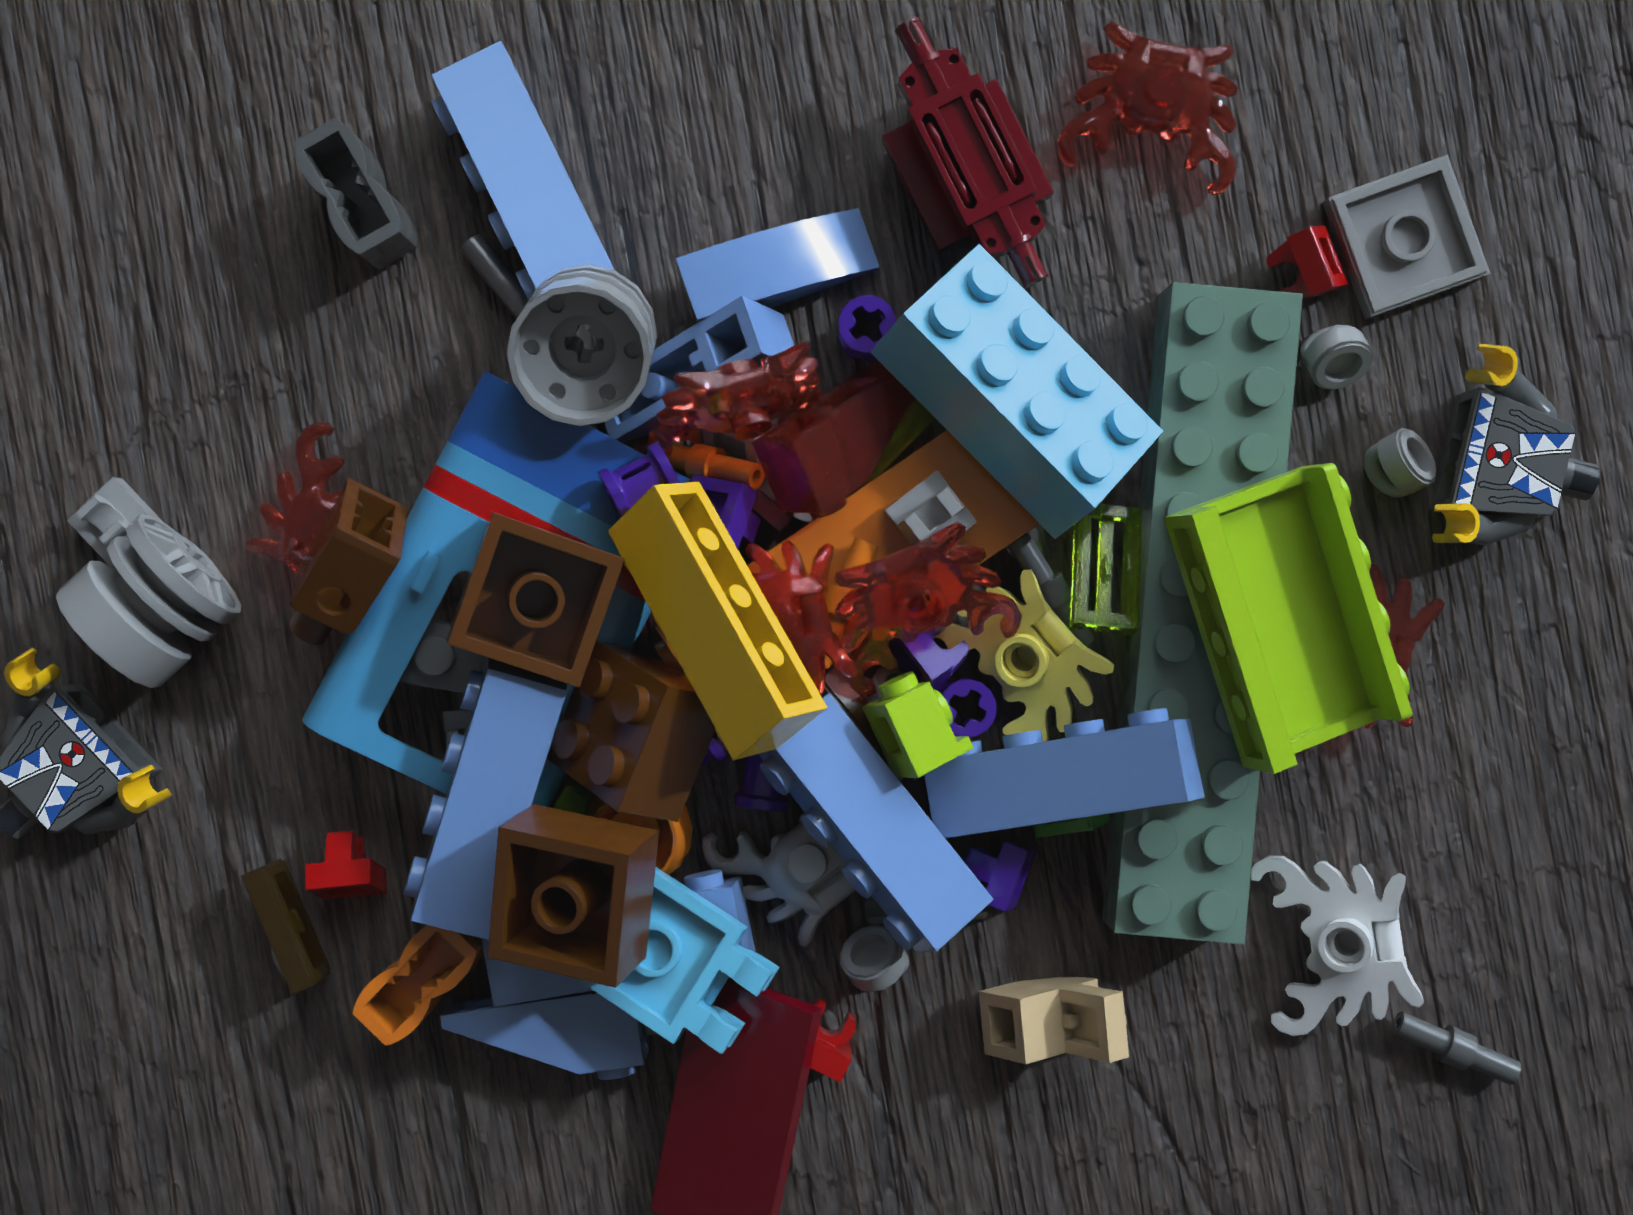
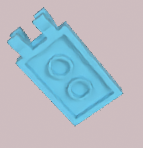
M655 867L646 959L616 988L580 979L577 980L672 1044L680 1039L685 1029H688L711 1048L723 1054L727 1047L732 1046L745 1025L743 1021L731 1013L712 1005L728 978L731 977L743 988L755 996H759L762 990L765 991L780 967L760 954L738 944L748 929L746 925Z

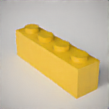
M700 482L653 485L608 530V533L620 555L625 558V567L634 578L652 611L655 622L663 631L683 668L685 677L693 686L715 727L718 737L724 743L732 760L775 750L828 707Z

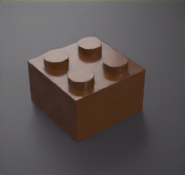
M491 511L447 635V644L580 688L625 558Z
M596 640L580 688L575 686L563 719L555 730L553 744L547 759L617 812L678 822L714 735L715 727L684 673L665 664L663 660L653 654Z
M533 804L499 826L487 958L616 988L646 959L659 830Z

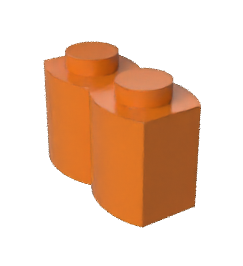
M426 925L408 942L401 957L366 985L357 998L352 1014L385 1046L402 1040L434 1010L443 994L454 988L479 963L484 956L481 938Z

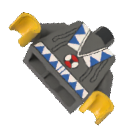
M1479 344L1477 351H1481L1484 355L1483 370L1468 369L1465 378L1471 383L1484 384L1488 389L1478 387L1456 395L1429 511L1443 513L1446 518L1444 533L1433 534L1432 536L1435 543H1472L1478 545L1495 543L1528 531L1535 518L1553 516L1558 509L1561 495L1587 501L1592 497L1597 488L1600 476L1599 466L1594 463L1570 458L1575 437L1574 427L1558 419L1557 408L1517 369L1518 358L1516 352L1510 347Z
M34 648L29 649L10 661L5 666L4 675L13 691L0 741L3 752L0 756V780L13 792L0 806V828L5 833L16 839H22L39 822L55 834L75 829L85 835H92L127 828L136 823L150 808L171 797L172 794L168 788L156 792L150 784V780L163 769L81 683L58 685L49 690V684L60 677L61 669L56 664H51L40 671L35 664L34 658L37 650Z

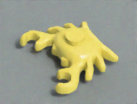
M1032 569L1023 570L1020 575L1021 592L1026 604L1020 602L1010 591L998 585L990 584L986 589L987 596L1002 610L994 609L983 603L963 602L957 606L956 613L961 617L980 621L981 626L967 627L948 622L945 630L933 638L943 640L947 645V649H951L958 643L965 641L969 646V650L974 648L978 650L981 656L978 664L980 672L995 677L1002 685V695L1007 702L1020 701L1025 704V713L1007 723L1002 729L1003 734L1010 735L1041 730L1042 740L1045 742L1049 741L1047 711L1050 706L1055 707L1056 727L1059 732H1065L1064 725L1072 724L1073 706L1068 687H1070L1081 704L1089 706L1093 703L1094 696L1089 681L1080 671L1079 665L1091 672L1107 675L1113 673L1114 664L1107 658L1084 646L1045 601L1037 578Z

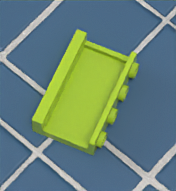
M1334 463L1301 466L1163 517L1238 753L1245 768L1276 774L1298 765L1295 754L1377 720L1385 719L1400 722L1413 715L1408 699L1410 693L1409 681L1404 670L1396 661L1388 635L1390 632L1389 616L1377 599L1369 573L1371 568L1370 555L1363 541L1358 538L1349 509L1351 506V493L1346 481L1339 475Z

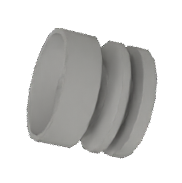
M590 264L561 269L539 284L511 327L506 355L513 383L530 406L553 421L576 426L609 421L630 408L646 385L657 339L653 309L639 287L616 270ZM586 324L591 326L592 336L598 338L594 349L584 348L583 339L576 336L580 325Z
M140 514L127 527L126 533L129 538L116 536L106 549L114 567L101 561H89L58 590L56 600L61 613L72 629L97 655L132 681L149 688L161 687L191 659L193 650L186 635L199 641H210L217 635V623L229 624L241 613V603L235 591L215 564L194 543L155 517Z

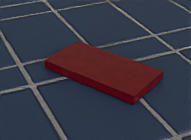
M729 977L712 1005L731 1013L743 1021L745 1025L732 1046L727 1047L723 1054L711 1048L698 1036L686 1029L650 1210L660 1215H779L823 1008L768 988L765 991L762 990L759 996H755Z

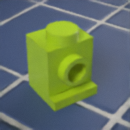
M913 671L899 675L878 686L881 697L862 707L890 769L896 777L919 778L974 748L969 736H954L950 727L953 723V715L943 695L933 689L930 682L918 683Z

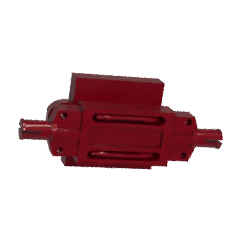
M911 18L909 27L905 21L895 29V33L898 35L912 62L898 80V87L909 106L907 111L909 122L882 135V144L937 254L972 238L976 246L980 244L992 257L1008 254L1023 284V288H1028L1035 281L1038 283L1049 276L1031 242L1046 225L1037 205L1050 199L1054 191L997 78L985 84L980 73L972 76L958 48L935 51L921 24L920 18Z

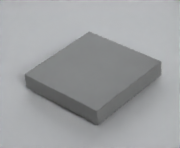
M1448 154L1328 197L1322 202L1364 320L1491 274Z

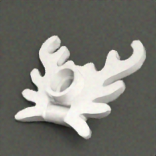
M1269 855L1254 864L1251 869V880L1260 881L1264 874L1270 871L1278 872L1284 877L1286 882L1285 890L1273 898V905L1276 908L1302 903L1308 905L1311 909L1310 916L1301 922V929L1310 938L1312 951L1307 958L1306 965L1308 969L1319 974L1321 982L1312 985L1293 982L1286 986L1285 991L1287 995L1300 1000L1303 1004L1304 1015L1294 1019L1286 1016L1282 1011L1274 1012L1271 1015V1023L1279 1031L1292 1036L1308 1034L1318 1025L1329 1005L1337 997L1342 996L1345 997L1346 1002L1336 1016V1023L1341 1026H1347L1360 1011L1365 994L1368 991L1371 992L1372 1014L1375 1019L1382 1020L1387 1013L1390 1001V981L1394 982L1400 995L1410 1005L1419 1008L1424 1003L1421 991L1407 968L1399 923V905L1405 887V875L1398 873L1392 876L1384 889L1383 898L1379 899L1375 892L1373 879L1362 864L1354 865L1352 869L1356 890L1350 887L1340 871L1326 861H1319L1313 867L1315 873L1327 883L1330 889L1320 888L1295 862L1285 856Z

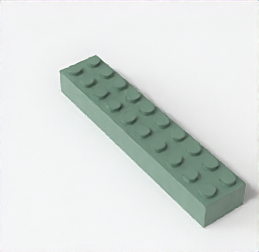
M1172 282L1158 295L1147 415L1163 432L1146 450L1143 457L1119 729L1129 727L1127 714L1167 708L1169 720L1190 719L1205 798L1111 813L1102 920L1114 933L1245 945L1260 771L1245 768L1242 765L1163 517L1287 472L1302 293Z

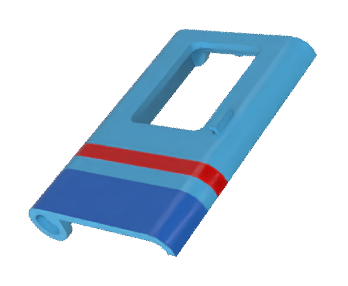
M484 371L406 519L400 562L355 632L346 634L306 710L302 722L318 734L446 794L452 774L441 771L443 761L385 734L379 728L378 721L453 577L461 571L470 572L490 512L502 514L621 556L608 533V530L620 518L610 502L597 472L604 468H608L613 472L644 456V454L589 425L576 426L551 420L530 406L516 386ZM675 471L680 483L691 482V479ZM624 563L597 640L632 649L652 611ZM567 684V693L556 728L561 723L575 688L573 685ZM552 738V741H551V745H550L549 751H550L551 746H552V744H553V738ZM547 757L532 805L550 807L567 774L549 761Z

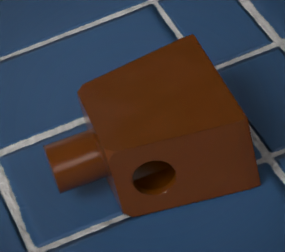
M350 478L347 479L297 573L290 606L295 610V613L288 623L290 631L296 637L310 644L321 645L325 642L332 628L344 634L355 632L400 562L408 507Z

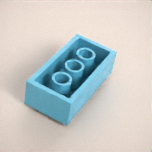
M980 244L904 312L871 350V353L1054 539L1095 509L1163 432Z

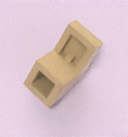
M1055 977L1024 980L979 991L985 1055L1022 1064L1033 1063L1064 1053L1107 1063L1129 1058L1123 992L1098 987V979Z

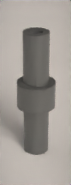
M1028 532L1009 544L1007 547L1021 570L1032 569L1043 597L1054 613L1084 646L1091 644L1095 638L1070 600L1074 592L1060 571L1053 573Z
M1402 1011L1396 1015L1393 1021L1392 1035L1434 1052L1435 1059L1460 1071L1471 1068L1509 1085L1515 1084L1520 1076L1521 1063L1478 1044L1475 1035L1451 1025L1442 1029Z

